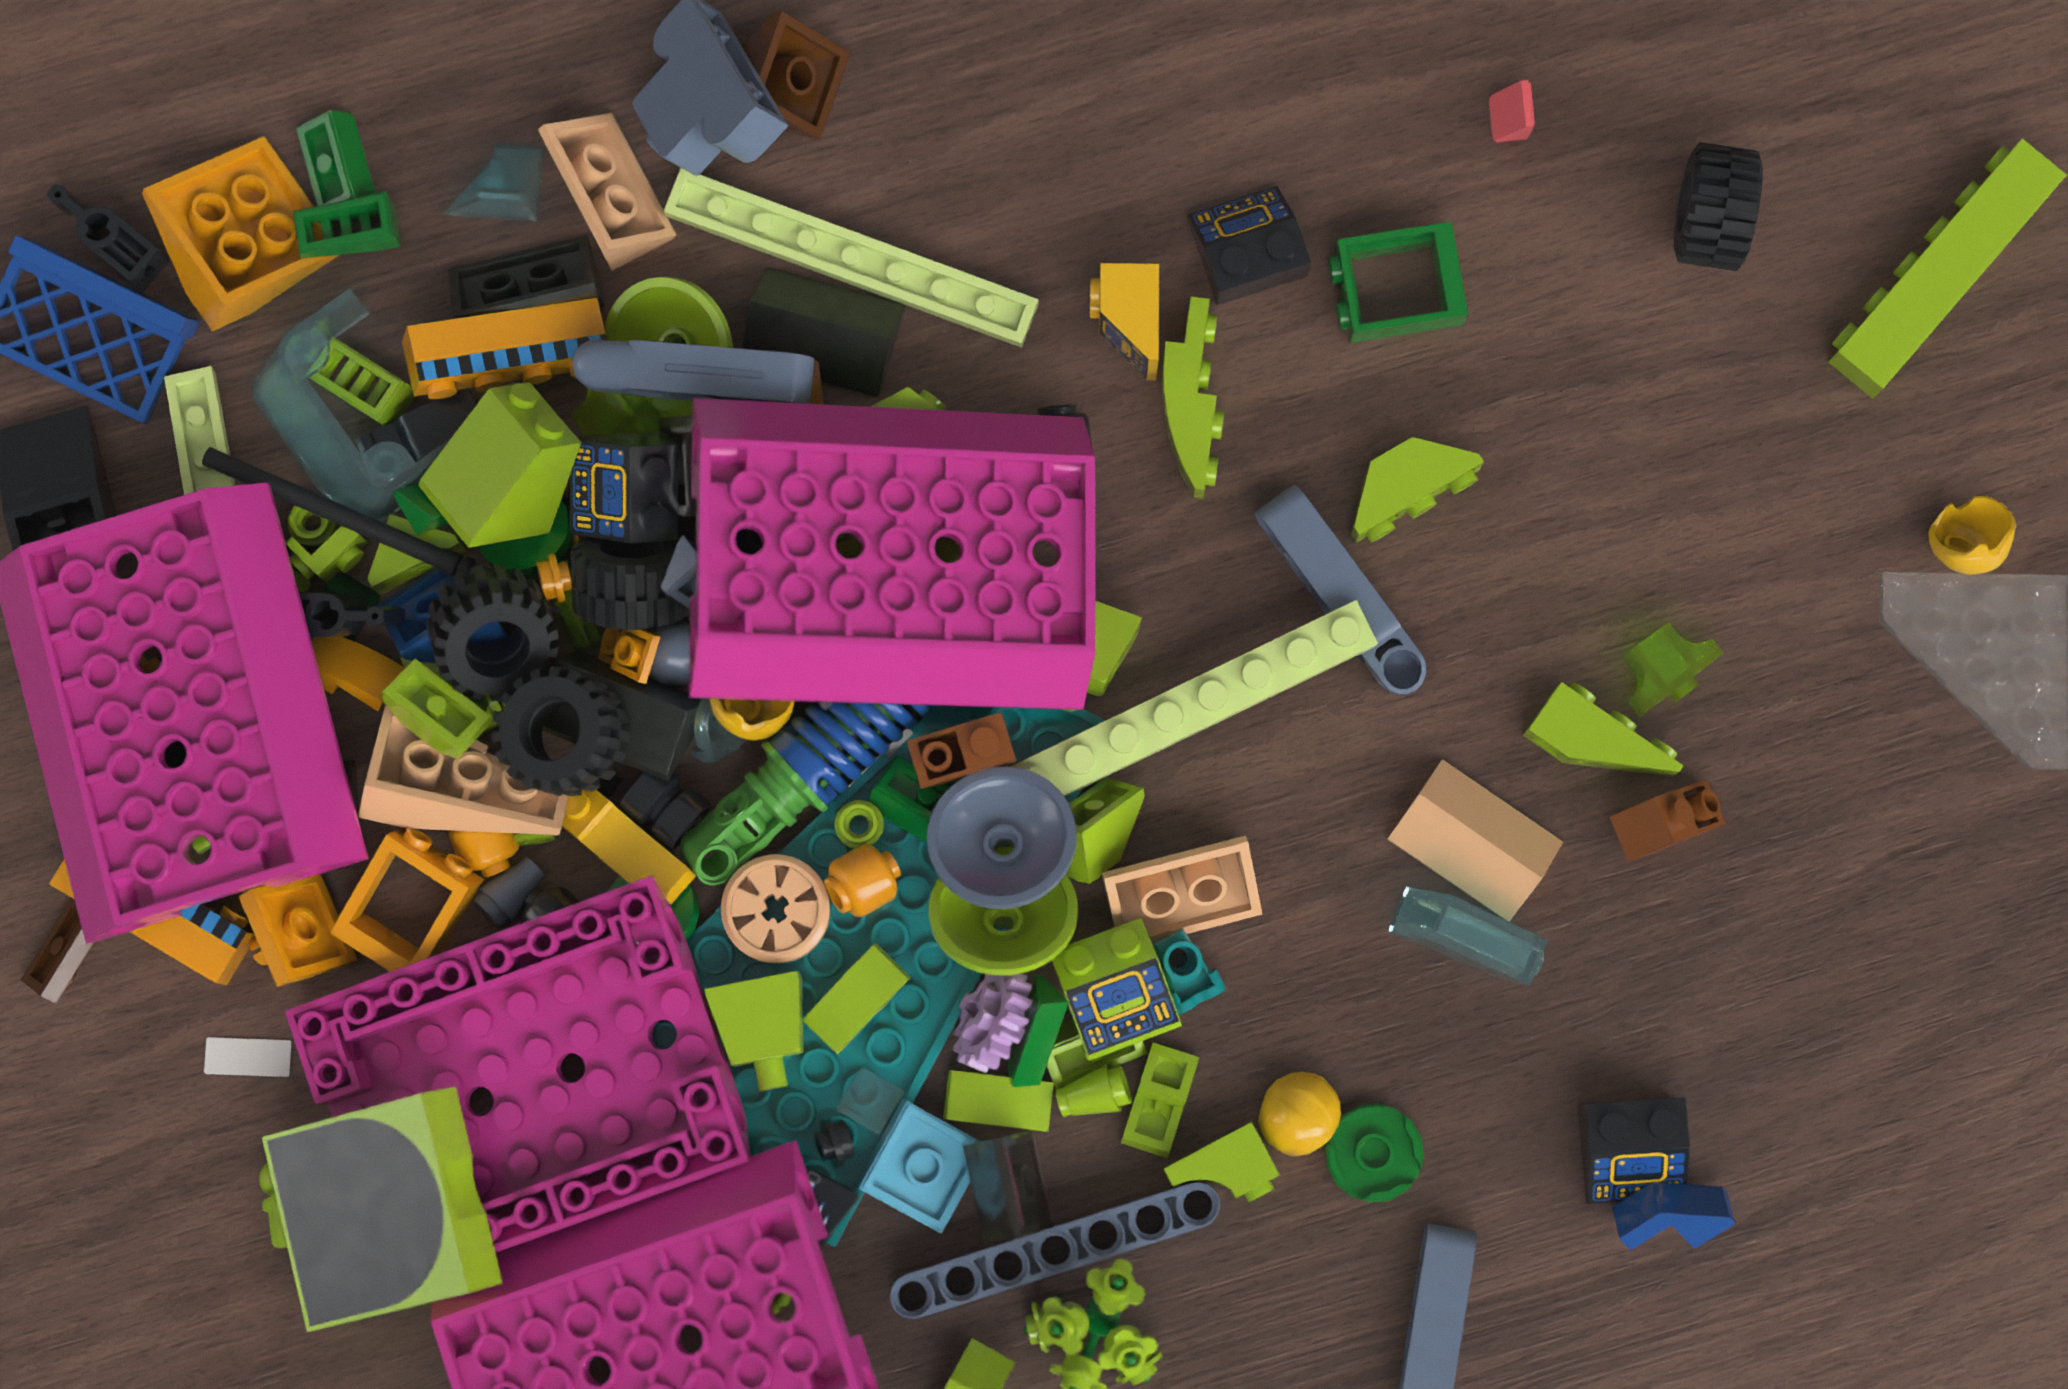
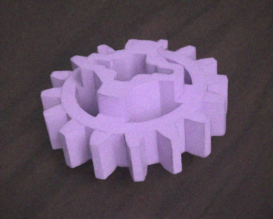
M985 974L984 980L980 978L977 982L974 992L972 994L968 992L965 994L959 1006L962 1010L959 1017L960 1024L953 1031V1036L959 1038L953 1047V1051L959 1053L957 1058L959 1062L987 1073L989 1068L994 1070L998 1068L1000 1057L1004 1059L1010 1057L1011 1044H1018L1026 1029L1023 1026L1028 1023L1024 1013L1032 1005V1000L1026 998L1032 989V985L1026 982L1028 977L1026 974Z

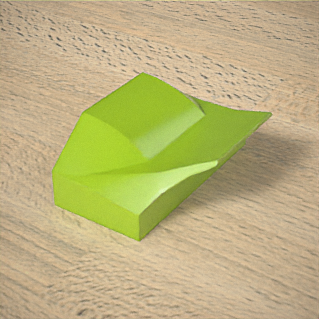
M414 659L382 691V701L402 725L439 753L457 759L491 723V716L487 714L489 702L483 697L481 700L470 698L468 689L462 694L453 689L451 680L446 682L440 673L432 672L417 659Z

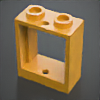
M401 827L385 836L330 933L389 972L441 954L484 879L472 872L474 867L464 858L455 854L446 855L432 846V839L422 831ZM396 855L452 891L420 948L363 912Z

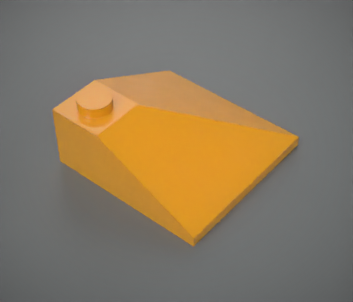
M265 136L143 189L142 195L185 293L212 332L252 314L339 256L301 258L293 211L314 206ZM312 223L314 240H323L321 223Z

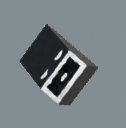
M85 405L0 430V491L3 515L12 551L19 546L117 516L89 406Z

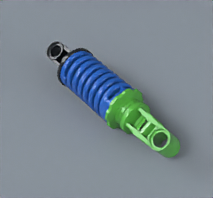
M834 702L826 710L821 709L816 704L806 706L804 714L807 720L800 716L794 717L790 723L791 728L787 725L769 741L765 740L761 744L768 758L765 764L760 766L757 772L750 770L744 776L746 781L735 791L727 794L713 811L683 836L680 843L682 858L699 880L707 885H719L729 880L755 853L764 849L786 825L791 827L797 821L796 815L800 814L804 807L806 808L808 805H811L823 813L829 809L828 805L838 796L836 792L841 793L847 789V782L841 775L842 773L852 780L858 779L862 774V768L858 762L865 767H871L876 761L875 754L871 749L881 755L889 751L890 745L885 736L893 742H899L903 738V730L898 722L906 729H913L917 725V718L908 705ZM911 705L914 711L921 717L927 716L931 711L929 705ZM733 808L737 809L735 813L732 811ZM754 831H757V836L753 835ZM715 850L710 858L702 860L706 853Z

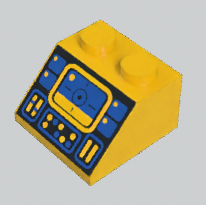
M1101 263L1100 278L1090 279V319H1099V333L1146 380H1156L1159 361V264Z

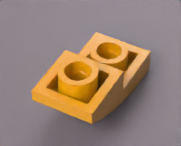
M606 628L602 636L597 658L610 664V669L637 682L646 684L661 636L651 628L641 630Z
M313 637L311 640L324 690L333 694L339 686L376 711H379L384 704L382 701V691L405 669L397 662L377 651L344 637Z

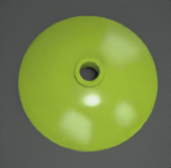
M655 277L632 285L616 300L604 326L607 340L612 341L642 340L681 344V340L684 339L686 344L733 348L728 323L717 303L699 286L677 277ZM619 394L622 400L633 410L656 421L677 422L692 418L693 401Z
M999 847L996 853L1001 856L1009 855L1014 848ZM1066 874L1043 897L1029 904L1009 909H992L971 904L951 892L940 878L936 881L929 900L930 927L940 948L960 965L990 975L1020 974L1045 965L1059 955L1067 946L1074 934L1078 918L1077 896ZM1001 927L1010 928L1007 931H999L997 929Z

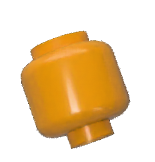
M452 830L447 832L455 855L471 863L474 867L472 872L481 870L484 878L510 868L511 865L508 858L512 857L520 847V843L514 842L513 835L515 833Z
M864 844L830 863L828 878L824 879V885L830 900L842 914L849 912L856 917H863L889 903L896 897V878L901 876V872L896 860L888 851L880 853L872 845Z

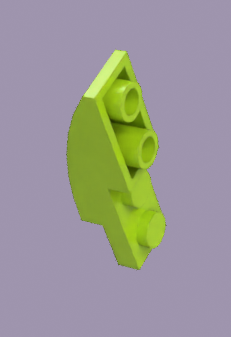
M1191 297L1185 343L1165 341L1162 373L1163 407L1170 444L1181 475L1193 498L1203 499L1205 485L1215 486L1218 458L1209 457L1211 438L1221 439L1224 411L1215 410L1217 395L1198 393V389L1208 390L1211 361L1202 360L1204 342L1214 343L1217 315L1208 313L1210 299Z

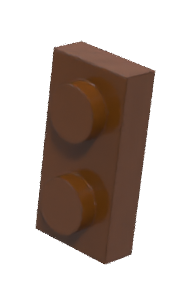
M71 898L21 978V981L37 994L54 1003H57L63 991H66L72 985L79 965L89 949L97 944V942L85 943L75 899Z

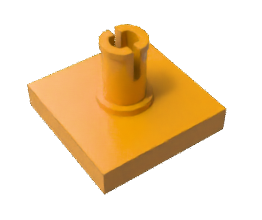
M321 874L278 887L265 885L253 888L238 896L255 934V937L249 942L250 951L261 948V951L253 955L257 963L268 965L277 987L343 969L358 961L353 948L330 933L339 915Z

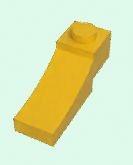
M582 789V795L568 796L562 828L628 884L654 876L671 906L696 877L686 865L641 829L599 791L594 790L590 792Z

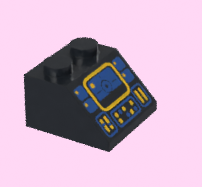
M1278 186L1187 215V220L1217 305L1308 276L1311 260L1296 217Z
M663 431L576 436L580 440L581 446L568 479L569 533L626 543L678 540V444Z
M1686 1097L1578 1105L1586 1204L1621 1202L1652 1182L1687 1184L1690 1142Z

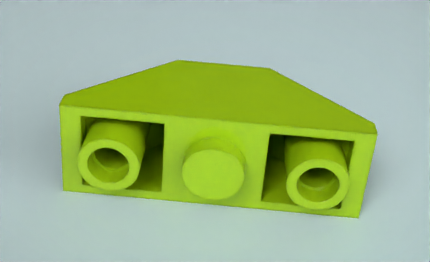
M1411 437L1373 459L1365 475L1351 531V537L1354 542L1357 543L1365 537L1369 539L1370 543L1375 542L1395 529L1392 522L1399 517L1409 513L1413 519L1433 508L1437 504L1434 497L1450 488L1453 494H1457L1468 488L1478 480L1475 473L1480 470L1484 463L1479 453Z

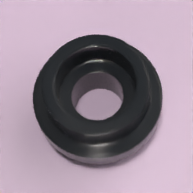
M830 1118L821 1120V1131L814 1133L819 1156L822 1161L830 1160L835 1168L844 1165V1160L854 1157V1148L849 1130L843 1119L834 1122Z

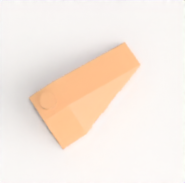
M385 706L364 785L358 818L410 829L560 835L568 795H554L522 785L523 781L513 779L506 772L510 765L500 763L496 756L487 752L488 746L478 740H475L459 759L441 754L402 725L391 710Z

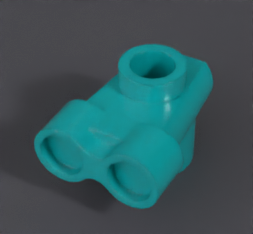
M1183 928L1177 929L1152 943L1178 1015L1191 1010L1199 1003L1213 998L1226 990V986L1217 969L1209 970L1202 959L1200 950L1191 942ZM1180 948L1184 952V960L1178 966H1171L1168 962L1169 955L1174 949Z

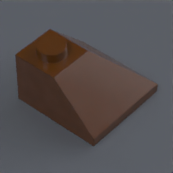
M776 11L742 45V48L789 126L785 130L812 139H821L850 51L783 11Z

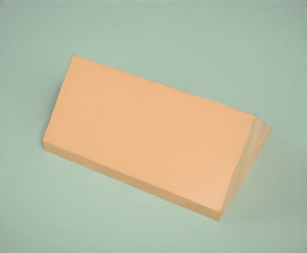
M612 113L544 124L538 129L611 271L671 241L677 236Z
M1443 759L1387 839L1508 923L1542 880L1563 844V841Z
M1246 835L1102 873V882L1114 928L1142 918L1152 943L1180 928H1183L1186 934L1262 915Z

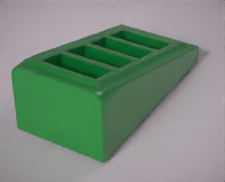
M387 192L293 211L301 258L373 252L401 247L395 206ZM380 216L381 228L373 229L372 217ZM360 218L362 232L354 233L352 219ZM340 220L342 236L334 237L332 221ZM312 223H321L323 240H314Z

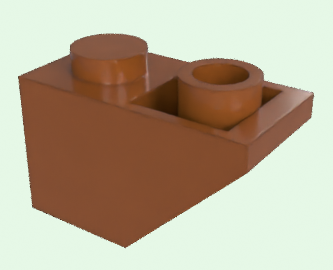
M1002 712L907 740L921 789L955 783L967 775L989 768L1011 767L1016 764V758Z
M1707 779L1656 796L1610 816L1628 862L1658 852L1726 824L1721 813L1719 799L1711 790Z

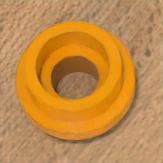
M555 554L547 555V560L536 562L541 590L547 600L556 598L558 603L564 602V591L572 590L569 568L566 561L557 563Z

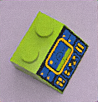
M1142 918L1069 944L1059 955L1052 959L1058 981L1065 998L1069 1001L1068 1007L1089 1061L1182 1026Z

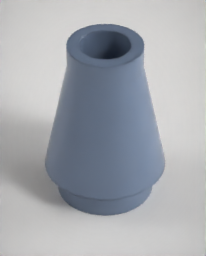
M525 856L519 863L479 887L478 891L480 893L472 902L491 923L501 928L507 921L513 923L521 911L525 899L546 876L532 860Z

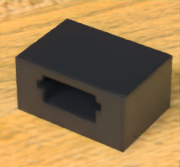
M615 774L610 780L601 778L599 780L601 787L596 790L609 799L622 780Z

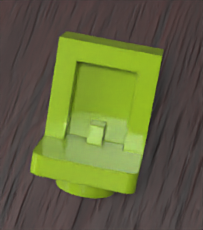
M343 526L338 528L313 554L292 536L285 542L294 552L290 557V562L308 580L316 574L326 583L340 570L343 573L351 570L362 559L364 555L362 549L368 544L359 533Z

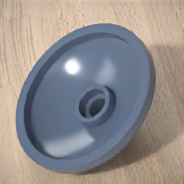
M993 767L967 775L956 782L944 793L935 806L927 832L929 856L933 868L943 884L961 899L980 907L992 909H1009L1023 906L1038 900L1050 892L1067 873L1074 858L1077 843L1075 819L1064 795L1044 777L1016 767ZM1002 845H1010L1014 848L1006 856L996 853L997 849Z

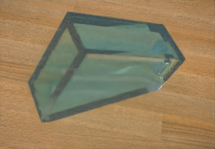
M1410 887L1405 888L1388 931L1398 937L1505 981L1527 986L1531 985L1533 977L1537 975L1543 965V952L1548 940L1453 895Z

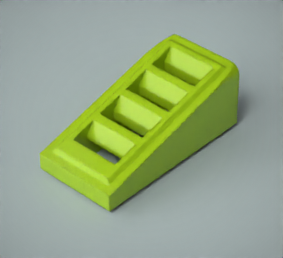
M335 337L331 338L307 374L308 378L382 426L394 423L398 417L405 414L416 398L409 384ZM346 356L349 360L335 381H331L329 379L342 358ZM363 367L364 369L349 391L345 390L359 368ZM377 377L380 378L379 382L377 383V385L375 386L367 400L364 402L362 398L365 396V394L367 393Z

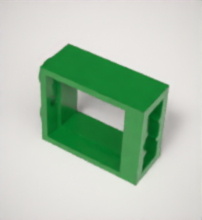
M1452 221L1337 239L1334 250L1335 255L1328 256V268L1331 283H1340L1343 301L1336 302V314L1340 331L1348 329L1350 343L1464 325L1468 316V309ZM1430 248L1441 311L1362 323L1351 260Z

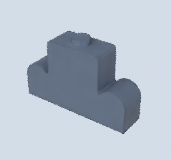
M681 0L661 22L654 35V51L667 62L638 93L632 103L648 133L646 141L662 158L694 176L700 175L721 151L741 162L749 163L755 161L789 125L722 12L703 0Z

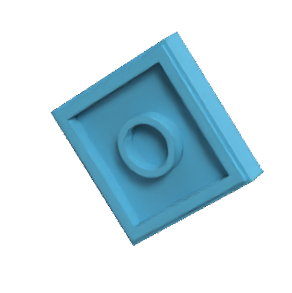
M902 1099L854 1186L942 1234L989 1146Z

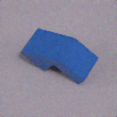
M1652 1182L1612 1207L1619 1239L1630 1250L1671 1225L1696 1249L1736 1224L1728 1193L1722 1186Z

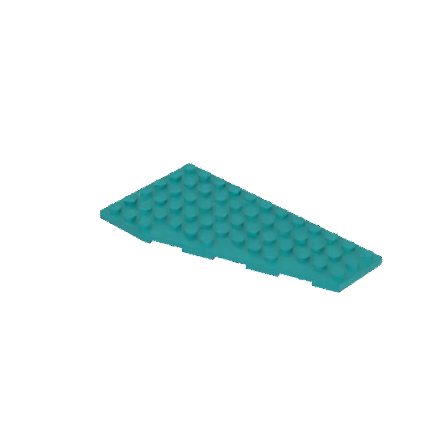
M937 705L911 729L913 734L907 740L1002 712L1017 764L1105 720L1085 709L1069 712L1060 709ZM907 740L889 758L885 754L881 755L849 788L847 787L844 792L829 804L827 811L822 812L778 854L791 856L803 861L819 875L824 883V879L828 878L830 863L853 850L843 844L836 834L835 818L838 811L850 801H868L873 787L896 755L913 764ZM950 783V784H946V785H948L949 787H951V786L954 785L955 783ZM1082 789L1065 796L1068 803L1076 799ZM862 816L855 817L850 824L851 831L856 834L866 832L869 827V821ZM884 817L882 836L873 847L879 850L880 853L888 851L899 866L901 876L896 878V897L889 903L863 917H856L849 912L842 914L830 900L831 914L826 933L819 944L804 957L789 963L769 964L747 956L728 937L722 922L721 906L686 940L704 994L705 989L799 971L803 984V1019L875 943L911 976L909 981L890 1002L869 1021L839 1054L835 1053L803 1022V1053L783 1057L788 1083L786 1087L759 1091L753 1063L736 1067L732 1066L714 1020L745 1111L750 1157L797 1141L806 1166L861 1194L858 1202L827 1243L834 1247L837 1246L865 1194L864 1191L854 1185L901 1100L905 1099L912 1104L914 1103L961 1015L962 1010L959 1006L967 992L973 993L977 982L983 974L968 969L954 961L936 942L929 922V900L932 889L939 877L933 868L928 845ZM1002 845V846H1000V847H1012V846H1010V845ZM772 896L765 901L768 910L763 916L767 921L774 917L779 923L787 917L784 913V908L789 903L785 897L777 901L775 896ZM1001 927L997 930L1006 931L1007 927ZM662 1020L655 1025L652 1033L655 1044L662 1049H667L675 1043L677 1030L670 1021ZM830 1118L832 1122L843 1119L853 1143L854 1157L844 1160V1165L835 1168L830 1160L822 1161L814 1139V1133L821 1131L820 1121Z

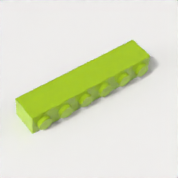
M2023 138L2011 151L2004 145L1984 166L1991 174L1981 186L1972 181L1953 202L1961 208L1950 221L1942 215L1923 237L1930 243L1924 252L1918 256L1911 251L1896 268L1893 274L1899 278V281L1888 292L1881 286L1862 309L1869 314L1859 327L1850 322L1833 341L1832 345L1838 351L1830 359L1829 363L1872 399L1884 389L2067 176V174Z

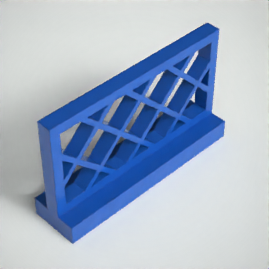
M16 235L8 251L13 257L0 283V319L15 314L23 338L8 344L0 342V354L143 424H148L165 387L164 376L171 374L186 339H193L201 321L39 242ZM24 269L36 275L43 295L20 303L15 285ZM48 282L61 288L51 292ZM73 293L79 297L85 316L62 323L54 299ZM8 300H10L11 307L5 308ZM46 303L54 327L31 335L23 310ZM91 303L104 309L93 312ZM114 313L121 317L127 336L104 344L96 319ZM88 323L96 348L73 355L65 331ZM133 323L145 328V330L136 333ZM57 334L65 359L47 365L40 361L34 342ZM154 334L169 340L170 343L162 360L147 365L138 340ZM130 343L138 368L116 376L107 351ZM26 346L28 355L17 350V348ZM99 355L107 380L90 386L82 381L76 363ZM68 366L70 375L58 369ZM157 370L152 380L150 372ZM141 375L147 393L140 408L137 409L125 403L118 383ZM110 387L113 396L100 390Z

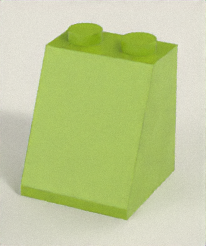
M530 382L489 388L421 477L418 486L468 548L548 534L553 525L581 442Z

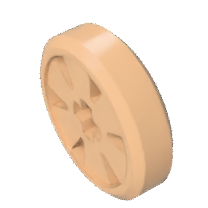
M772 854L750 860L733 874L723 892L721 917L728 937L740 951L760 962L783 964L804 957L822 940L830 921V898L822 879L809 865L791 856ZM772 896H775L777 901L785 897L789 903L784 908V913L787 917L779 923L774 917L767 921L763 916L768 910L765 901Z

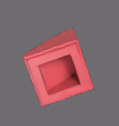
M1521 80L1494 93L1489 98L1492 138L1495 142L1527 140L1535 126L1531 83L1528 80Z

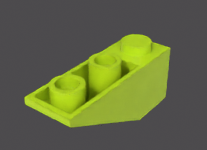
M1561 682L1553 690L1523 734L1531 742L1566 764L1673 777L1679 773L1684 766L1675 760L1677 753L1670 746L1656 738H1653L1651 742L1647 741L1634 732L1637 726L1632 720L1615 710H1612L1610 714L1606 713L1593 704L1596 697L1591 692L1574 682L1569 687Z

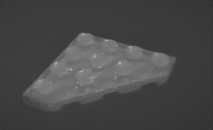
M1882 572L1879 575V623L2027 770L2068 771V575H1968L1961 573Z

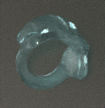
M702 698L697 708L694 723L696 745L690 749L691 755L704 763L719 761L721 758L728 756L730 752L739 750L740 746L746 741L733 735L721 726L713 715L709 701L710 698Z

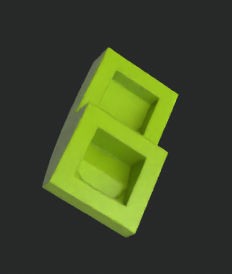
M875 943L826 993L802 1021L835 1053L839 1054L869 1021L890 1002L909 981L911 976Z
M1154 1042L1152 1043L1121 1144L1168 1158L1200 1057Z
M949 1070L943 1119L1048 1132L1054 1083L1041 1081L1040 1085L1013 1087L1010 1084L1009 1077Z

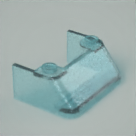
M349 288L285 334L254 380L252 393L256 404L323 497L383 522L389 518L390 514L393 515L401 509L393 493L398 489L420 482L421 477L450 439L418 462L414 461L402 445L391 441L380 442L361 454L308 381L311 376L319 372L327 364L330 357L329 341L331 338H336L370 314L352 289Z

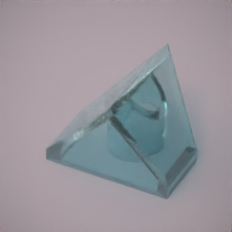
M496 144L494 156L443 215L537 221L543 148Z

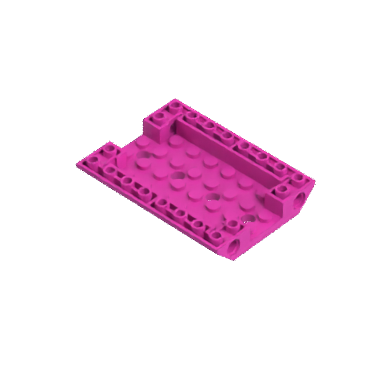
M693 399L691 499H697L696 592L690 597L689 698L1082 710L1084 708L1095 657V454L1083 417ZM751 529L757 532L762 541L760 552L755 555H746L740 552L735 544L737 531ZM851 533L859 539L861 543L859 557L846 559L837 552L835 541L839 534ZM949 537L958 544L960 554L956 562L945 563L937 557L934 546L938 538ZM1046 541L1053 545L1057 554L1056 562L1053 566L1044 567L1035 561L1032 554L1035 542Z
M269 483L198 490L19 546L0 561V604L85 943L90 944L182 916L181 909L260 885L278 887L369 859ZM134 553L138 559L137 571L130 578L121 579L116 571L117 562L124 554ZM158 647L162 653L161 666L155 672L146 674L141 668V656L148 648ZM181 741L187 750L186 760L180 767L171 769L165 762V751L171 743ZM204 836L211 844V855L207 861L196 865L189 856V847L196 838Z
M654 876L646 877L285 1011L315 1105L328 1104L332 1118L413 1095L456 1086L472 1152L475 1187L487 1215L495 1253L751 1161L745 1111L682 926ZM662 1020L670 1021L677 1030L675 1043L667 1049L658 1047L652 1036L655 1025ZM572 1053L579 1055L585 1063L584 1075L577 1082L568 1081L561 1071L564 1058ZM479 1087L487 1088L494 1098L491 1111L484 1116L477 1114L472 1109L470 1103L472 1093Z
M797 1141L751 1156V1161L496 1252L502 1279L501 1284L433 1301L431 1305L430 1321L452 1389H503L505 1387L512 1389H879L861 1334L849 1337L818 1244V1240L827 1238L828 1234ZM779 1292L789 1294L795 1301L796 1312L790 1321L781 1320L773 1311V1299ZM686 1324L695 1325L702 1332L703 1345L698 1352L688 1351L681 1343V1331ZM595 1356L604 1357L611 1366V1377L606 1384L596 1382L590 1374L589 1365Z

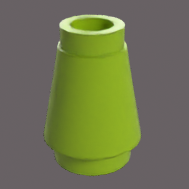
M1106 1064L1066 1084L1064 1087L1056 1089V1098L1063 1117L1121 1112V1106L1132 1103L1129 1084L1121 1065L1110 1068Z

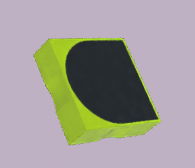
M456 1086L413 1095L262 1137L307 1332L470 1293L502 1283L487 1215L475 1187L472 1152Z

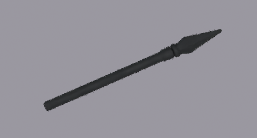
M209 447L203 456L202 465L245 484L269 483L273 496L434 566L436 570L452 578L460 572H463L465 577L474 574L472 567L481 566L476 564V560L472 556H465L463 558L461 553L437 547L212 447ZM483 566L484 571H492V568ZM547 601L550 611H559V607Z

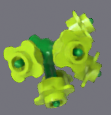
M1117 1259L1111 1267L1103 1270L1098 1268L1090 1270L1086 1282L1093 1289V1297L1090 1298L1086 1309H1083L1074 1302L1062 1303L1057 1297L1047 1299L1042 1307L1037 1302L1031 1303L1033 1314L1025 1316L1026 1326L1024 1333L1029 1335L1031 1345L1040 1343L1041 1349L1045 1353L1050 1352L1049 1346L1058 1345L1063 1347L1067 1354L1062 1366L1051 1364L1049 1369L1051 1373L1062 1378L1060 1386L1063 1389H1107L1104 1383L1099 1382L1103 1369L1115 1368L1119 1373L1114 1378L1116 1382L1121 1381L1123 1384L1130 1381L1133 1386L1141 1382H1148L1150 1376L1158 1370L1154 1363L1161 1359L1163 1355L1160 1351L1155 1352L1157 1349L1155 1338L1152 1335L1142 1336L1136 1327L1131 1325L1121 1326L1119 1322L1122 1311L1129 1304L1139 1305L1145 1296V1290L1136 1283L1132 1275L1133 1266L1127 1260ZM1090 1332L1081 1356L1076 1355L1082 1349L1081 1339ZM1099 1337H1105L1104 1351L1098 1357L1099 1365L1091 1360Z

